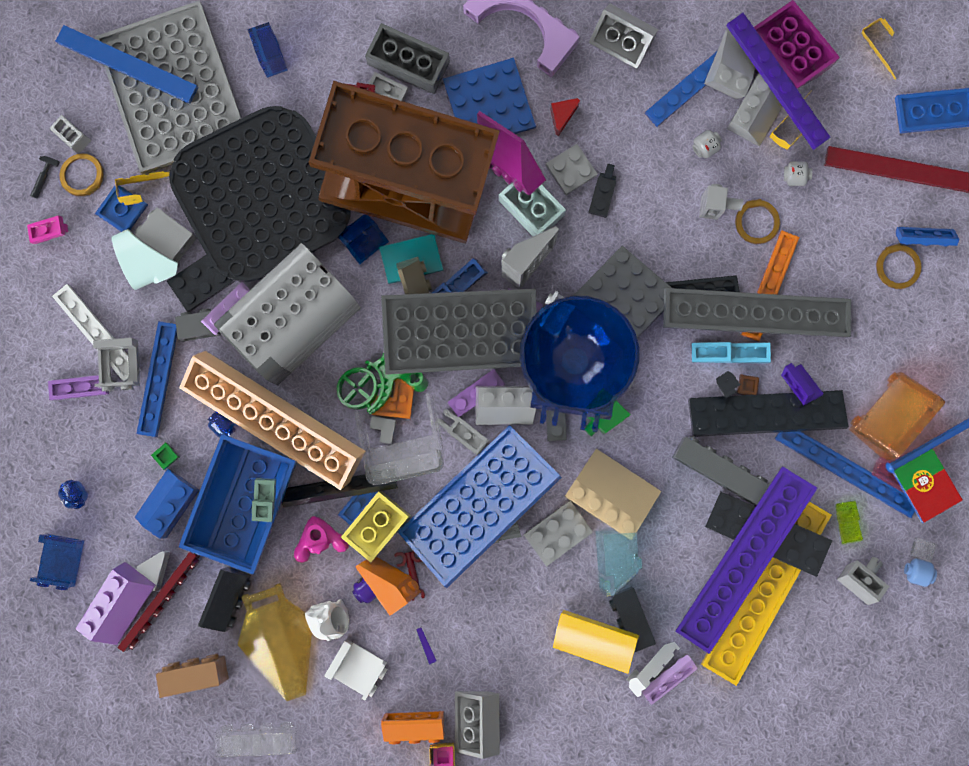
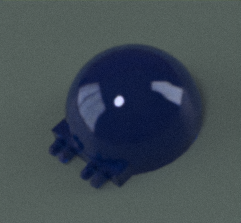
M570 296L557 299L544 306L528 323L520 343V364L523 376L533 392L530 408L542 409L540 424L546 422V410L554 411V416L552 417L553 426H557L559 412L581 415L580 430H585L587 417H594L592 429L593 432H597L599 418L611 420L613 404L629 389L636 377L640 362L638 339L629 320L614 306L589 296Z

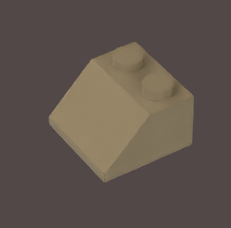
M415 257L396 263L405 294H424L432 290L429 279L425 280L423 274L427 272L424 261L420 262L419 258Z

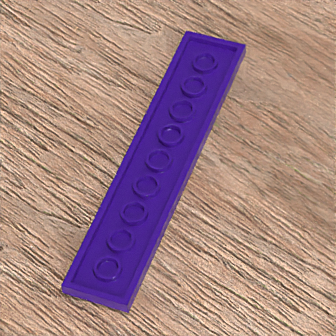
M782 466L675 632L710 654L818 489L816 486Z

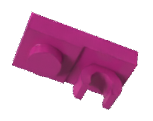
M62 216L51 217L27 225L31 244L48 241L65 235V232H69L68 225L63 223Z

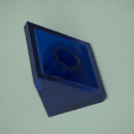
M365 214L349 225L338 237L359 265L380 249L379 247L385 246L389 242L375 221Z

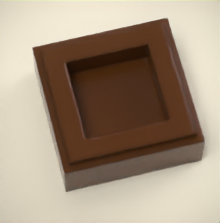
M740 374L738 381L740 386L737 388V394L757 395L759 377Z

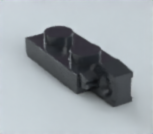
M607 164L605 173L600 172L588 213L604 218L607 217L616 184V176L612 175L615 165Z

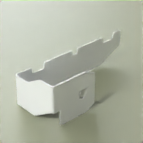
M675 642L663 645L640 673L636 669L628 676L626 680L630 683L629 688L637 697L641 696L642 690L650 685L649 680L651 677L655 678L664 668L662 665H666L674 656L673 651L680 649Z

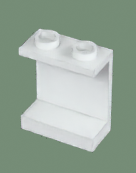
M346 639L327 670L325 677L330 680L332 678L337 679L362 694V699L366 700L368 696L372 697L376 691L377 686L374 684L377 679L382 680L388 670L385 668L387 662Z

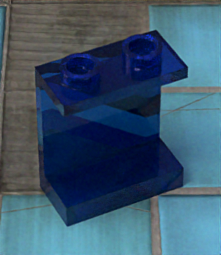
M40 534L38 542L44 543L38 575L30 577V581L36 582V586L40 587L54 585L57 590L66 591L70 587H75L84 540L52 534Z

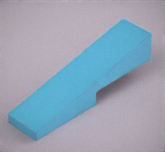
M692 343V362L770 363V343Z

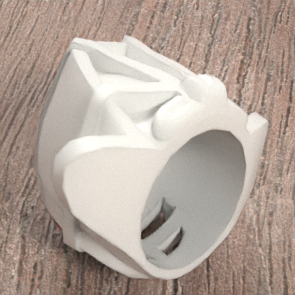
M339 599L337 602L327 601L312 605L305 613L311 632L321 640L330 641L337 639L348 631L349 615L342 599Z

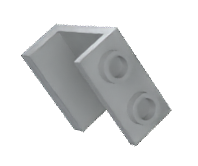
M158 207L148 214L145 223L140 225L135 232V236L143 243L176 262H179L197 239L195 235Z

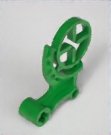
M383 353L382 357L374 363L366 360V368L356 367L346 371L340 377L336 391L339 400L346 407L354 410L367 407L368 409L366 410L371 415L387 402L396 379H402L417 392L427 389L428 379L422 373L386 375ZM371 367L379 373L381 383H378L375 375L370 372ZM358 372L367 373L358 385L362 388L372 377L374 389L371 396L362 389H358V392L368 400L358 405L349 404L356 396L357 391L353 389L343 399L342 386L344 381L357 388V385L348 377ZM379 388H381L379 397L377 398V400L375 401V403L371 406V404L374 402V400L376 399V397H377V395H378Z

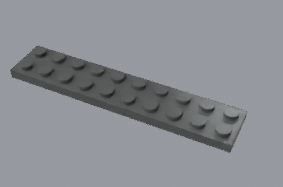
M666 288L664 289L663 328L848 338L851 337V299Z

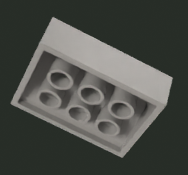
M553 227L514 245L512 249L508 248L502 255V277L517 289H520L555 247L559 228Z

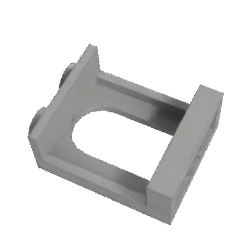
M133 338L93 340V348L98 350L99 384H94L95 387L108 392L114 391V388L121 387V390H133V386H140L138 340ZM128 349L129 377L126 382H113L111 378L110 350Z

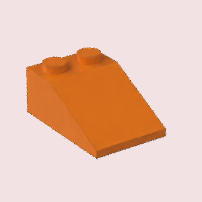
M378 557L372 562L366 559L356 566V569L390 616L408 604L421 592L418 583L409 575Z

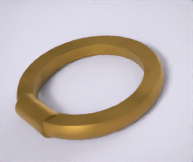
M81 153L73 155L63 163L60 169L62 187L74 196H90L100 188L103 181V167L99 160L90 154ZM86 159L95 165L97 170L96 179L86 189H73L66 181L67 168L76 160Z
M756 199L746 201L742 210L737 212L735 225L737 232L745 241L752 244H763L773 239L780 227V217L772 204ZM761 206L772 214L774 226L766 237L754 238L744 231L742 216L747 209Z
M900 243L885 247L877 259V274L885 285L894 289H905L912 286L918 280L921 273V261L918 254L908 246L901 245ZM903 251L912 257L915 263V272L909 281L895 283L887 278L883 270V263L888 254Z

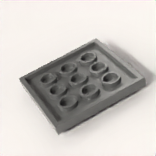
M621 246L570 298V301L574 302L576 307L621 347L627 350L663 313L664 289L671 287L624 246Z

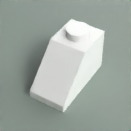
M162 551L137 566L136 570L156 584L153 591L161 589L170 551Z

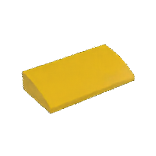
M563 610L557 626L553 648L628 674L639 635Z

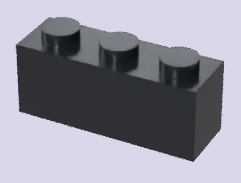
M631 586L611 594L612 600H609V604L613 612L617 611L619 618L616 621L619 628L639 635L635 652L655 645V639L635 589Z

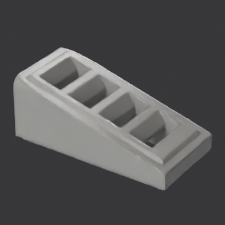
M63 115L49 128L78 154L91 142L85 134ZM66 123L67 125L59 132L58 130ZM71 128V130L64 137L63 135ZM77 133V135L71 141H69L73 137V135Z

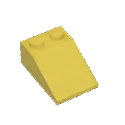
M378 491L341 538L369 562H372L411 515L385 493Z

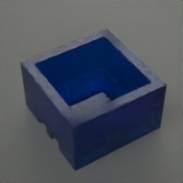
M267 22L247 29L259 64L266 77L288 71L270 23Z

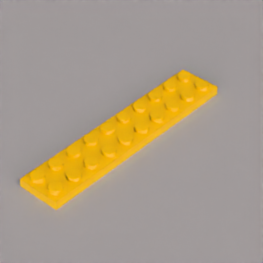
M808 502L795 524L821 535L832 515L813 503ZM772 557L710 654L707 653L701 665L737 686L801 570Z

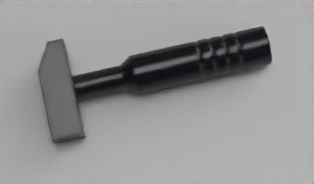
M40 156L39 160L46 164L37 178L30 194L31 197L38 199L48 176L47 172L50 165L58 167L60 163L58 160L48 156Z

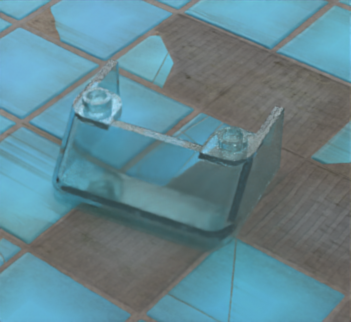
M615 530L595 531L599 590L606 597L615 596L638 574L639 570H642V559L638 557L637 533H618Z

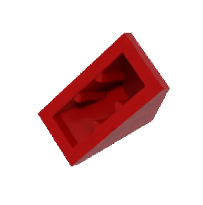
M578 98L551 103L550 111L557 136L561 134L579 107L580 100Z

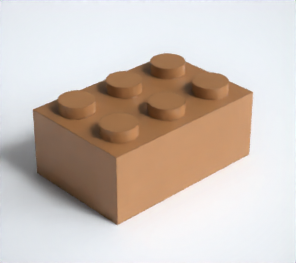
M218 653L207 655L206 658H202L200 661L199 657L188 659L187 662H183L181 665L180 661L169 663L167 666L162 667L160 672L156 673L159 698L219 686L229 679L225 655L219 656Z

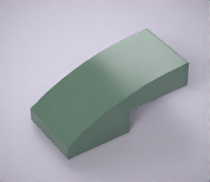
M255 479L252 521H273L276 479Z

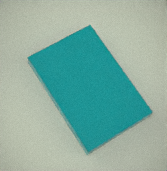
M433 234L379 247L388 284L401 281L396 263L418 257L420 262L424 261L427 271L423 273L424 275L443 271L435 235Z

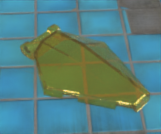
M279 583L274 585L275 587L252 595L246 594L242 596L247 612L238 646L286 701H290L306 695L312 632L305 617L306 612L285 597L282 585ZM278 595L279 600L253 608V602Z

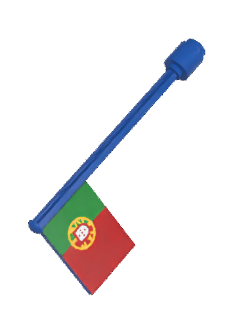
M969 418L891 463H886L887 471L894 474L922 523L963 501L933 448L968 429Z

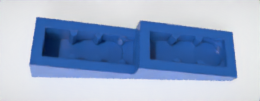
M473 258L432 293L465 292L488 272L476 258Z

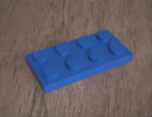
M969 88L903 94L895 97L900 134L969 127Z

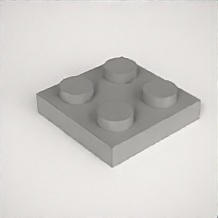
M578 144L546 163V167L565 195H568L598 175Z

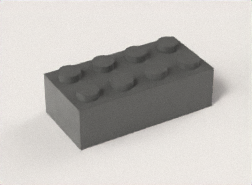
M382 23L365 55L367 65L432 94H435L450 63L448 52Z

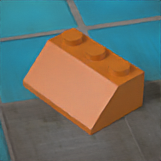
M444 711L385 713L381 720L384 742L389 741V744H400L401 741L417 744L420 743V740L438 743L444 739Z

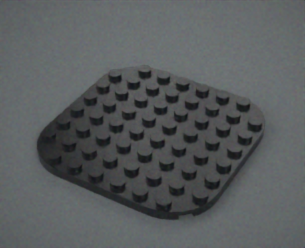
M270 106L257 110L186 145L173 159L174 162L169 172L171 189L210 262L219 273L229 279L239 282L259 280L265 277L301 243L312 253L334 242L343 234L348 226L351 210L319 201L318 196L326 171L310 167L309 159L316 135L307 120L294 110L283 108V106Z

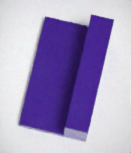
M792 363L785 366L781 376L803 405L823 396L824 393L801 364L796 367Z

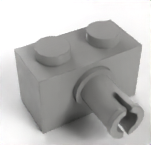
M712 184L707 187L701 196L699 218L718 220L725 212V209L741 211L743 199L727 197L728 188H724L720 184Z
M872 557L866 567L858 560L848 564L837 578L839 582L867 605L879 602L889 588L885 582L876 576V573L883 565L882 561L877 563L879 559L876 557Z

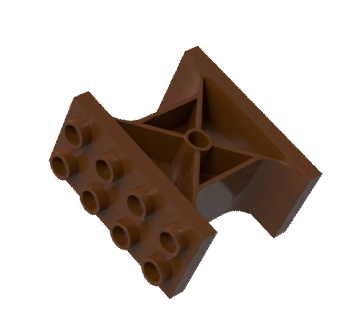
M333 80L309 159L310 167L326 171L318 196L319 201L466 244L500 131Z

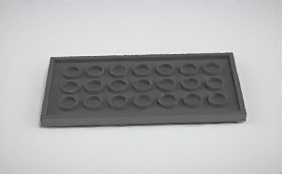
M536 289L381 295L386 375L539 366Z

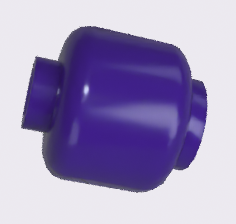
M363 577L354 583L352 593L360 603H371L377 598Z

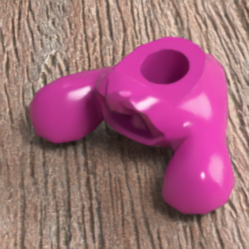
M312 516L307 521L300 541L294 549V558L296 561L303 563L308 561L310 553L321 554L322 551L329 548L331 543L338 552H345L349 548V544L341 538L342 534L336 532L327 522L319 517Z

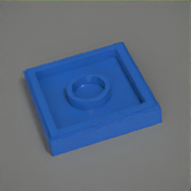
M115 185L95 214L122 232L127 229L131 230L148 204L144 201L131 205H124V202L120 203L117 198ZM120 185L118 186L120 197L133 195Z

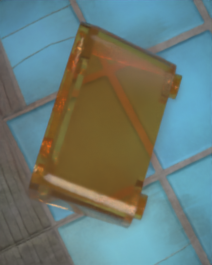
M902 372L891 374L887 379L889 382L887 384L888 389L865 415H857L850 423L852 426L849 430L883 460H892L901 456L945 404V400Z

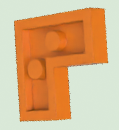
M396 379L393 398L389 397L387 402L372 415L411 419L414 389L402 379Z

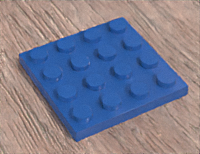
M514 57L443 78L454 117L478 124L477 113L481 111L514 134L536 128Z

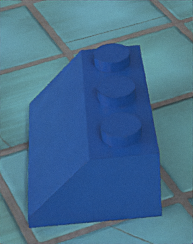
M168 468L135 515V518L143 528L159 539L167 538L200 489Z

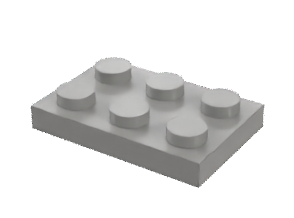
M568 501L523 535L547 567L593 533V531L573 503Z

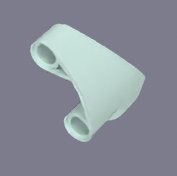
M129 229L112 236V243L118 262L134 290L153 282L159 283L176 275L178 262L169 259L143 243Z

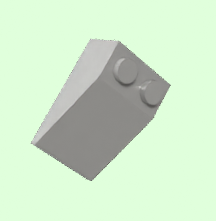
M728 30L723 36L704 84L732 98L738 99L746 96L753 79L755 66Z

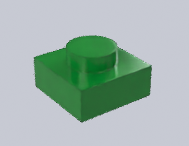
M166 442L151 455L163 470H166L180 458L169 443Z

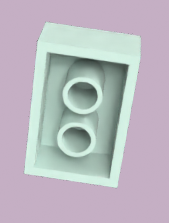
M512 183L499 194V202L532 236L551 229L565 216L566 209L542 184L531 195L523 191L519 192Z

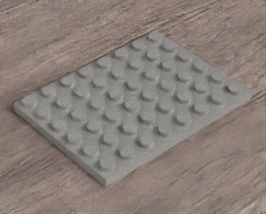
M200 0L95 36V39L199 87L191 104L104 65L139 171L142 175L172 165L177 153L186 145L241 119Z

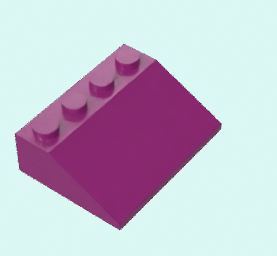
M794 0L754 27L797 89L825 73L840 58Z
M479 111L477 113L478 124L500 131L489 169L491 168L498 177L502 176L509 185L512 183L519 192L523 191L531 195L546 179L525 141Z

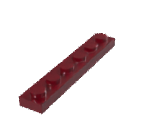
M193 552L187 554L117 647L118 649L125 652L130 649L133 650L139 644V636L142 633L145 634L151 628L152 624L150 622L154 617L157 618L163 612L164 608L162 606L166 601L169 602L175 596L176 592L174 590L178 585L181 586L187 580L188 576L186 574L190 569L193 570L199 564L200 560L198 558L200 555Z

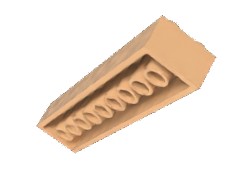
M207 351L192 357L180 389L284 455L296 460L297 463L341 490L351 481L366 452L365 450Z

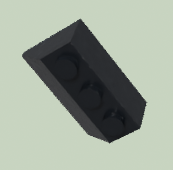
M230 566L220 569L198 627L221 632L232 629L237 621V617H234L237 609L240 610L244 603L242 598L244 591L247 592L251 586L252 581L249 580L251 575Z

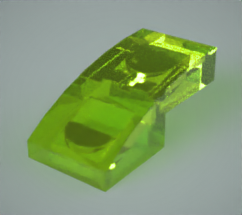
M856 501L835 504L842 545L863 541L858 522L860 516Z

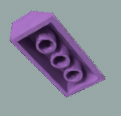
M123 562L112 569L76 627V630L90 641L117 645L156 584L128 563Z

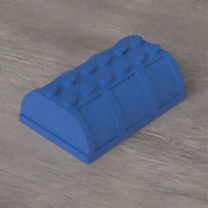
M221 434L179 548L247 573L255 574L297 461ZM256 478L276 479L275 507L272 522L252 521V501L254 500Z

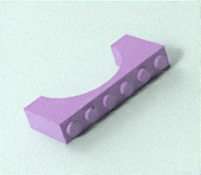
M467 0L463 5L464 14L478 24L488 15L502 10L518 11L534 20L540 28L544 39V49L537 61V67L551 78L578 45L579 36L577 32L571 28L568 29L560 19L553 18L545 8L535 5L533 0Z

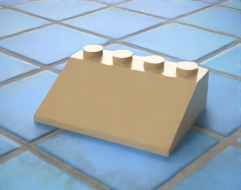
M596 449L565 497L627 539L632 540L661 491Z

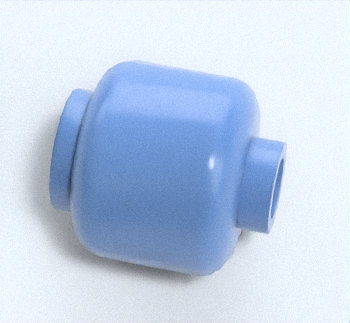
M913 559L904 568L907 580L919 586L927 587L933 584L937 577V570L934 568V565L921 559Z

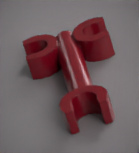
M414 551L395 553V557H403V562L396 564L397 567H402L407 563L409 576L419 585L414 561L419 563L422 560L415 557ZM419 586V590L421 591V597L423 599L425 598V592Z

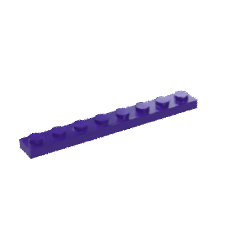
M744 12L726 25L811 148L814 150L831 138Z

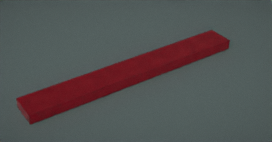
M832 146L827 147L824 166L969 193V172Z

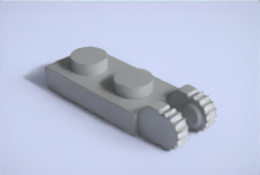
M445 409L443 413L455 422L451 427L442 419L438 418L436 422L445 428L447 433L478 455L489 440L460 417L457 418Z

